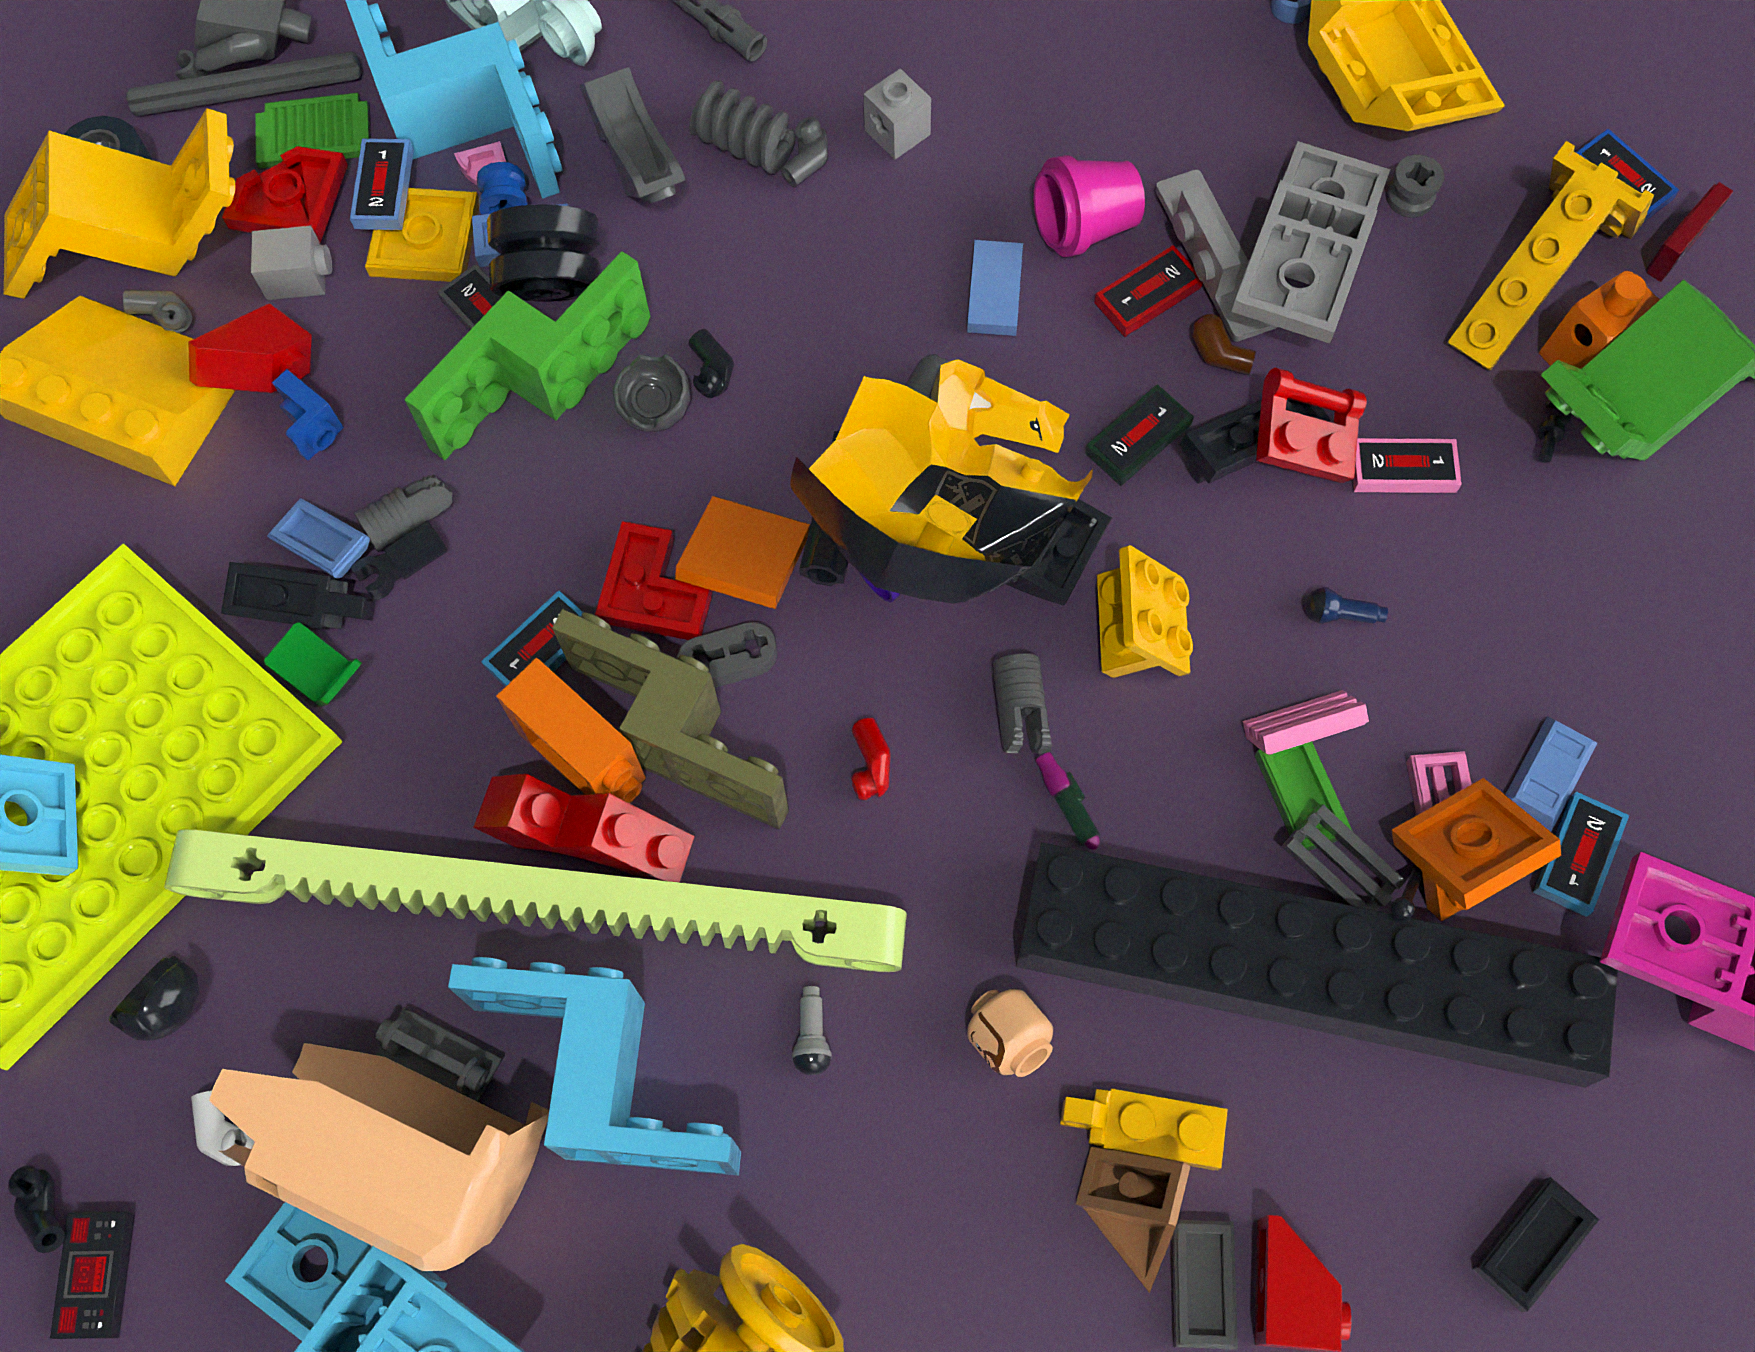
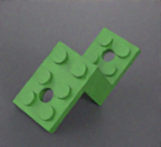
M1683 279L1582 369L1557 360L1541 376L1551 386L1545 392L1549 400L1565 415L1571 412L1576 418L1582 419L1587 426L1580 432L1599 453L1604 454L1608 452L1613 457L1619 455L1623 459L1629 457L1645 461L1741 380L1744 381L1749 376L1755 379V344L1710 298Z

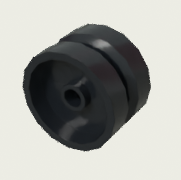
M540 204L503 208L491 213L487 218L488 245L494 251L500 253L489 263L490 290L494 294L503 296L509 290L520 299L529 301L577 299L601 274L599 261L588 254L599 245V223L594 213L570 206Z

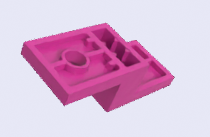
M1639 852L1631 859L1600 963L1692 1000L1693 1005L1687 1024L1755 1051V897L1646 853ZM1667 916L1679 917L1687 923L1691 931L1689 944L1676 943L1667 935L1664 927Z

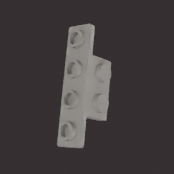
M1192 170L1159 181L1155 192L1174 227L1177 238L1182 242L1198 278L1203 282L1232 340L1238 342L1276 329L1277 326L1231 312L1249 261L1201 171Z

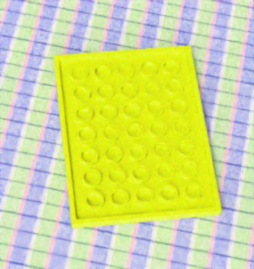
M124 543L0 654V754L75 764L78 869L67 876L0 870V1068L6 1071L186 896L171 892L164 887L177 831L190 829L248 835L343 742L337 734ZM6 801L4 810L7 818L16 825L26 826L27 815L17 803Z

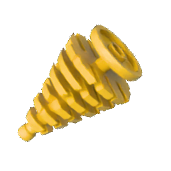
M738 1244L731 1247L723 1256L719 1277L693 1269L689 1274L682 1268L675 1272L666 1294L668 1302L666 1306L660 1308L652 1327L650 1342L645 1344L642 1352H844V1343L833 1318L819 1299L797 1276L779 1261L758 1248ZM720 1283L728 1299L725 1305L713 1295Z

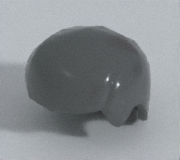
M664 354L663 357L639 355L619 373L612 390L617 413L632 428L645 432L664 431L683 418L690 402L689 381L685 371L667 354Z

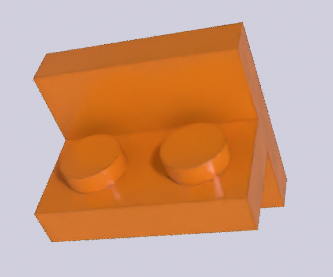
M1485 778L1478 780L1392 829L1394 846L1422 870L1427 909L1441 922L1461 910L1470 909L1561 856L1560 839Z

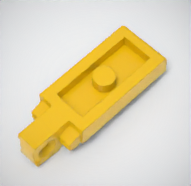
M1096 1089L1094 1101L1065 1097L1062 1105L1060 1125L1090 1130L1089 1144L1102 1146V1149L1179 1161L1192 1167L1218 1171L1222 1168L1228 1109L1117 1089H1110V1091Z

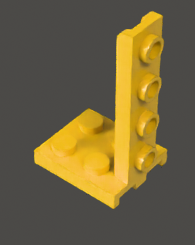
M1568 141L1563 144L1553 158L1549 189L1554 191L1552 194L1553 202L1448 340L1449 345L1489 371L1496 365L1598 228L1615 238L1623 234L1632 239L1644 223L1654 194L1646 189L1641 193L1617 178L1619 173L1601 162L1597 166L1574 152L1575 146Z

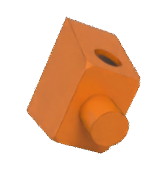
M1623 271L1572 306L1541 348L1539 354L1550 366L1555 361L1560 360L1582 369L1660 299L1647 287L1645 281L1640 276L1631 271ZM1587 332L1592 336L1590 346L1580 343Z

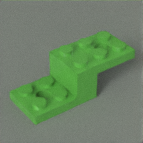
M621 251L556 322L508 290L404 399L430 451L446 460L455 449L466 445L472 437L474 429L489 413L497 411L502 406L510 390L555 421L566 409L575 407L582 399L586 387L599 373L607 372L614 364L618 352L631 338L639 337L647 327L651 316L638 261Z

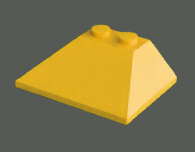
M1311 0L1308 46L1316 57L1320 70L1327 76L1339 96L1343 109L1351 116L1354 122L1412 131L1496 113L1505 107L1441 0Z

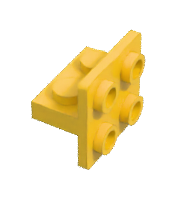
M1131 545L1120 548V568L1097 575L1102 673L1116 678L1161 666L1177 676L1190 674L1189 656L1193 651V642L1187 629L1186 606L1189 604V590L1184 579Z

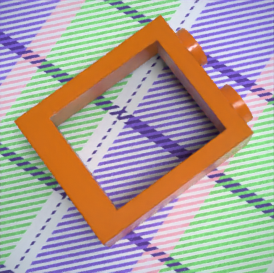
M538 658L534 659L496 695L517 733L584 795L610 793L628 803H632L639 795L643 787L641 783L646 777L631 742Z

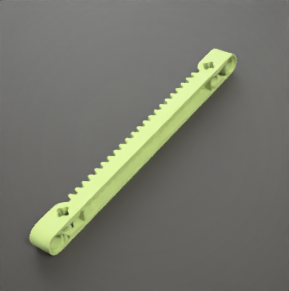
M190 829L177 831L164 885L165 889L182 895L253 904L271 903L289 891L301 902H308L313 895L323 904L330 905L335 897L346 907H352L358 899L368 909L374 910L380 901L391 912H397L401 904H403L413 914L418 915L425 905L436 917H441L446 908H448L457 919H464L470 909L478 920L486 922L493 911L502 924H508L515 913L522 924L528 927L531 926L538 914V917L547 929H553L561 916L567 929L574 932L583 918L592 934H597L604 921H607L613 936H620L626 924L629 923L635 937L638 939H642L648 927L653 926L658 941H664L671 928H675L680 943L683 944L687 943L693 931H699L703 946H709L714 935L720 933L722 934L725 948L731 949L739 935L744 936L748 951L754 950L760 938H766L770 953H776L781 942L784 940L791 941L796 953L806 962L820 966L877 972L901 970L907 918L906 911L880 904ZM263 862L265 864L264 870L253 872L250 879L248 877L249 871L260 869ZM816 921L826 922L827 931L830 932V934L825 935L824 943L813 942L812 933L809 932L814 930Z

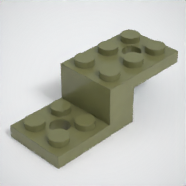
M562 609L552 629L570 668L636 697L619 730L631 742L641 767L780 830L789 812L783 779L778 775V769L767 761L754 756H749L747 761L731 755L727 753L728 748L722 742L709 736L721 714V710L708 668L698 660L686 655H680L676 659L659 652L660 649L654 642L641 635L630 634L629 638L611 631L608 623L593 614L584 612L579 617Z

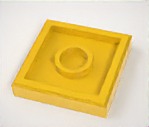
M408 188L403 229L373 230L365 264L369 276L451 282L464 273L468 268L474 238L472 216H476L479 213V197L477 192Z

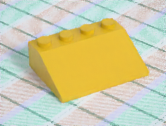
M80 295L5 346L0 353V414L4 419L173 486L177 485L236 390L199 387L189 381L188 342L193 340L192 338L174 331L165 330L159 325Z

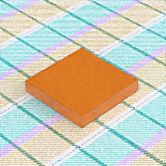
M712 496L676 565L675 579L776 609L806 544L810 524Z

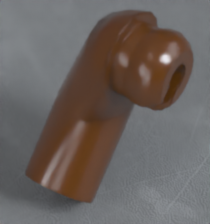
M1206 314L1200 317L1193 326V339L1204 362L1211 366L1250 375L1256 351L1232 345L1219 316Z

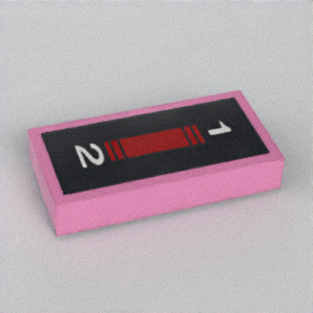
M1357 439L1355 476L1353 479L1354 492L1457 493L1462 485L1456 439Z

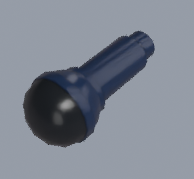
M1328 587L1311 591L1305 602L1306 614L1311 620L1319 624L1328 623L1333 620L1337 621L1338 619L1371 624L1376 622L1385 623L1388 616L1387 607L1379 606L1374 602L1342 598V595L1337 594Z

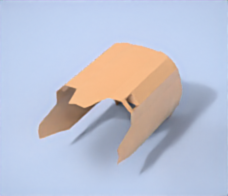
M304 1043L300 1057L292 1071L299 1079L222 1069L214 1084L209 1101L254 1140L255 1143L252 1149L234 1144L227 1150L219 1152L244 1166L247 1183L421 1271H445L463 1263L466 1258L492 1242L509 1216L527 1181L549 1116V1110L531 1102L526 1124L524 1125L386 1057Z

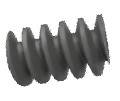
M720 80L713 81L700 96L692 111L689 121L690 134L698 135L706 143L714 142V145L722 151L730 150V153L737 158H746L753 166H762L769 174L777 173L785 165L794 148L795 131L787 129L789 115L784 111H780L772 120L773 108L770 104H762L756 111L757 100L755 97L749 95L740 102L741 93L738 89L730 88L725 93L723 82Z

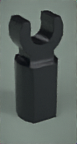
M426 521L383 549L385 553L382 555L361 558L351 569L359 581L366 579L371 574H379L377 580L365 588L373 600H379L391 592L394 581L401 577L405 580L448 552L431 524Z

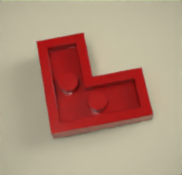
M622 521L595 616L612 626L691 640L702 636L712 598V591L679 580L664 578L675 540L672 530Z

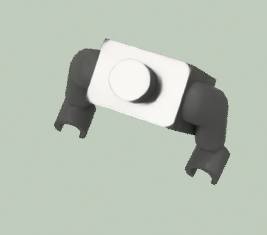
M201 0L195 26L194 48L198 49L197 56L190 50H180L176 55V62L182 69L177 70L175 75L182 80L206 76L208 72L234 63L256 59H273L279 35L307 43L312 15L285 8L286 0Z

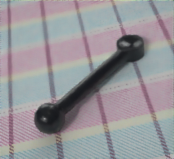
M1416 865L1413 866L1408 875L1410 878L1402 896L1395 899L1391 904L1392 914L1400 920L1409 919L1415 911L1412 901L1423 877L1422 870Z

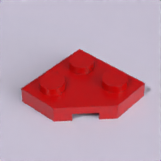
M296 146L280 155L283 161L260 174L253 169L237 178L232 203L229 207H226L222 217L228 229L252 233V231L312 226L321 243L348 163L343 153Z

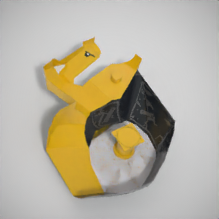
M957 359L940 366L931 392V399L905 385L886 379H874L864 376L836 440L809 469L796 456L790 486L846 560L875 587L919 599L955 604L967 602L994 591L1029 570L1075 505L1084 487L1091 480L1093 469L1085 478L1078 482L1067 481L1052 467L1043 464L1037 459H1031L997 444L979 446L974 438L984 434L1045 448L1058 453L1064 438V425L1070 414L1048 401L1039 402L985 376L983 369ZM975 548L982 550L983 554L975 551Z

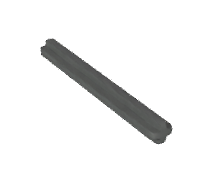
M350 51L134 87L128 90L126 97L132 114L142 116L357 80L361 77V65L357 54Z

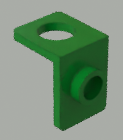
M295 623L264 659V664L319 707L327 705L362 664L357 658L348 661L301 623Z

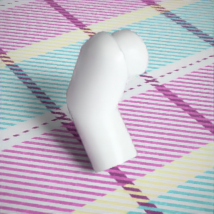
M212 1091L193 1095L191 1101L198 1149L203 1154L226 1166L241 1165L219 1151H225L234 1144L252 1149L255 1141L239 1127L225 1121L224 1114L209 1101Z

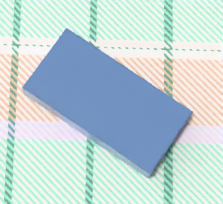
M974 241L967 333L1016 336L1023 243Z

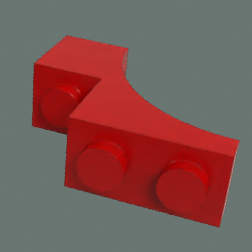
M529 774L493 776L473 828L518 849H536L561 853L613 867L643 879L679 883L695 837L610 793L571 796Z

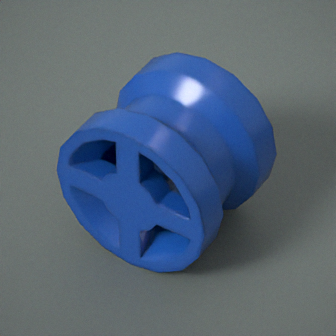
M495 162L483 166L478 171L476 177L477 186L482 193L478 201L481 215L491 214L503 208L528 205L526 195L523 193L526 186L525 175L520 167L512 163Z

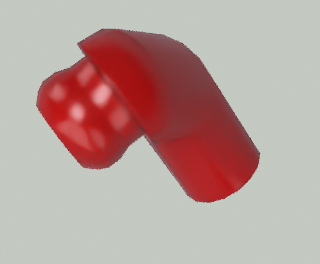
M863 718L853 725L852 734L864 757L866 770L855 772L851 777V781L857 798L865 801L875 795L877 798H880L889 788L891 752L876 720L873 718Z

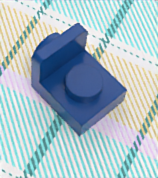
M286 369L272 384L284 400L279 404V407L294 422L286 431V436L298 453L306 460H310L317 452L328 448L335 440L336 435L344 427L329 403Z

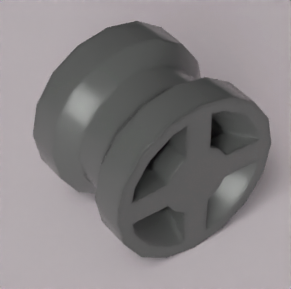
M1414 154L1402 159L1396 167L1394 179H1392L1386 192V200L1390 208L1397 214L1410 218L1420 217L1429 212L1435 202L1436 194L1444 182V171L1441 165L1435 159L1426 155Z

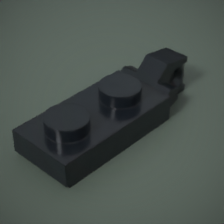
M229 562L221 614L291 625L301 623L305 627L329 630V628L341 629L343 617L373 621L376 600L347 595L349 583L338 581L337 578L331 576Z

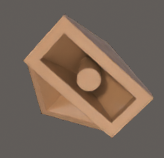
M1091 1147L1076 1205L1082 1207L1150 1293L1176 1228L1190 1165L1179 1161Z

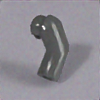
M124 290L123 307L126 314L152 315L165 330L177 333L183 332L191 324V311L173 291Z

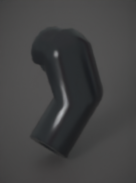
M701 329L695 332L688 342L689 347L703 362L699 377L694 375L693 383L698 392L705 397L713 398L720 396L727 390L734 362L732 357L707 329Z
M32 1165L23 1166L11 1175L8 1183L10 1194L16 1197L14 1204L15 1217L34 1249L40 1253H49L57 1249L65 1238L64 1230L54 1216L55 1182L45 1169L38 1170Z

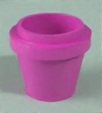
M1070 155L1052 157L1046 160L1034 184V211L1039 231L1047 245L1062 257L1083 254L1090 245L1127 229L1137 227L1144 215L1145 195L1142 180L1136 167L1129 161L1076 160Z

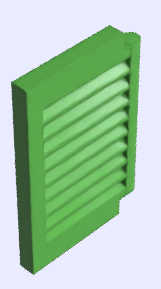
M359 93L265 103V112L256 113V164L258 168H271L283 161L280 155L296 146L343 153L345 159L359 158L362 138L371 139L370 106L368 101H360Z

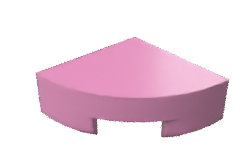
M500 141L454 153L461 172L475 185H477L476 177L478 171L483 166L495 162H506Z

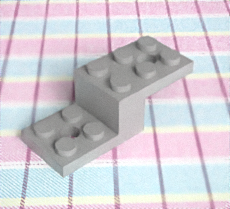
M1297 141L1283 181L1280 180L1231 312L1330 344L1378 211L1376 209L1391 169ZM1322 192L1331 193V194L1335 195L1336 197L1330 196V195H1327V194H1324V193H1322ZM1285 277L1310 284V286L1306 288L1292 287L1285 280Z

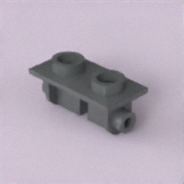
M403 1008L395 1022L389 1018L385 1019L376 1033V1039L382 1042L381 1047L376 1053L377 1056L386 1057L477 1102L481 1099L502 1062L501 1058L406 1008Z

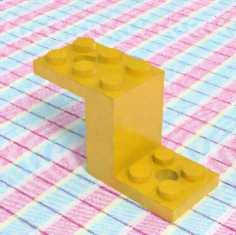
M206 108L172 165L48 131L4 214V295L25 299L33 283H40L46 269V260L49 256L56 257L59 248L176 277L185 262L194 259L198 243L204 234H211L215 226L216 216L223 207L230 206L234 197L235 180L229 177V162L232 157L234 143L233 138L227 136V114Z

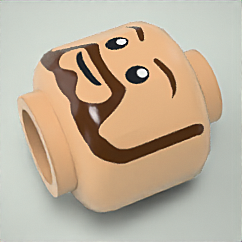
M994 989L983 994L974 1003L971 1009L973 1017L968 1024L967 1037L997 1074H1015L1017 1077H1024L1037 1070L1048 1059L1052 1052L1050 1042L1053 1037V1025L1024 991L1008 989L999 992Z

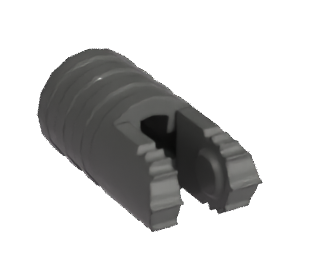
M434 474L432 476L428 475L402 489L400 487L395 488L391 493L379 497L380 499L370 502L366 507L358 509L353 513L366 535L370 538L376 551L380 552L424 522L440 515L441 511H446L447 508H450V505L453 503V492L444 486L445 483Z
M1025 653L1007 655L995 660L992 667L1003 752L1019 753L1024 740L1022 719L1026 720L1027 735L1032 753L1045 754L1050 752L1052 744L1040 658L1034 654Z

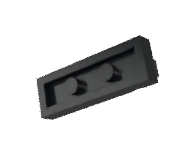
M1287 398L1286 410L1328 422L1331 421L1330 417L1321 407ZM1262 399L1185 433L1179 446L1190 459L1187 470L1198 484L1202 483L1204 479L1210 484L1229 473L1236 472L1258 462L1256 457Z

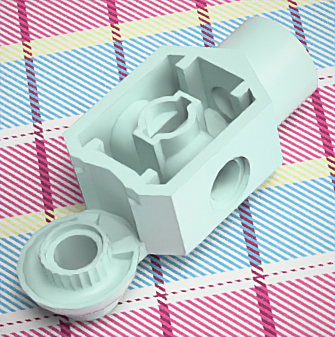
M445 0L449 9L472 30L499 22L506 41L515 39L520 51L543 35V38L557 55L563 58L567 57L580 66H584L589 61L595 46V34L602 29L600 18L588 0Z

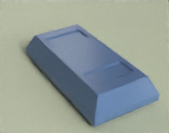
M302 498L296 502L267 535L270 540L334 578H342L368 549L370 541L367 535Z
M1547 716L1505 795L1549 831H1552L1597 742Z

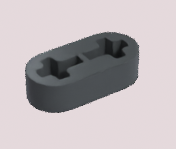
M749 622L698 636L685 642L679 649L677 659L680 655H686L695 659V656L705 654L706 659L711 661L709 662L710 671L708 673L711 674L714 688L759 676L769 671L774 666L778 655L775 636L771 629L761 623ZM755 640L758 646H763L760 648L761 656L751 659L750 654L744 652L746 650L745 642Z

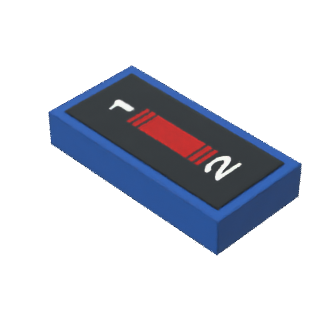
M1609 129L1576 152L1597 166L1602 162L1619 173L1617 176L1619 180L1637 191L1643 193L1646 189L1654 194L1644 222L1673 201L1679 192L1677 187Z

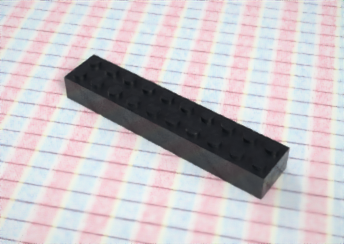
M1041 842L1016 967L1584 1088L1610 1077L1618 970L1600 963L1601 957L1413 918L1400 920L1389 913Z

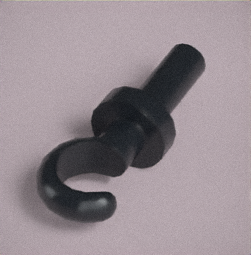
M1550 400L1545 402L1546 408L1558 409ZM1571 412L1568 415L1562 413V416L1551 415L1539 425L1538 437L1543 440L1539 454L1541 462L1549 463L1552 461L1555 444L1563 439L1565 434L1564 425L1570 421L1572 417Z

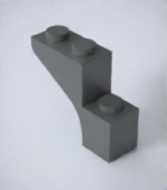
M626 67L580 84V89L600 141L606 140L627 196L641 197L642 202L648 201L653 203L676 194L674 184L685 181L684 174L677 158L651 120L638 92L630 68Z

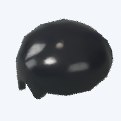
M176 956L162 958L111 1013L109 1022L128 1036L142 1041H154L176 1032L191 1017L197 1002L199 985L196 972Z

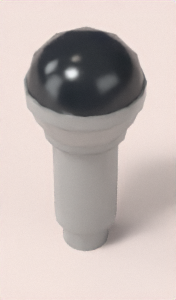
M807 986L803 988V997L800 999V1037L797 1038V1043L794 1046L792 1060L797 1070L802 1074L812 1076L826 1071L830 1065L832 1053L826 1038L823 1036V1008L819 987Z

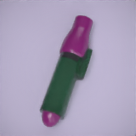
M1051 752L1041 755L1035 762L1041 770L1044 783L1050 795L1056 800L1080 844L1085 845L1091 850L1097 849L1100 845V832L1082 803L1085 796L1070 771L1066 773L1058 765Z

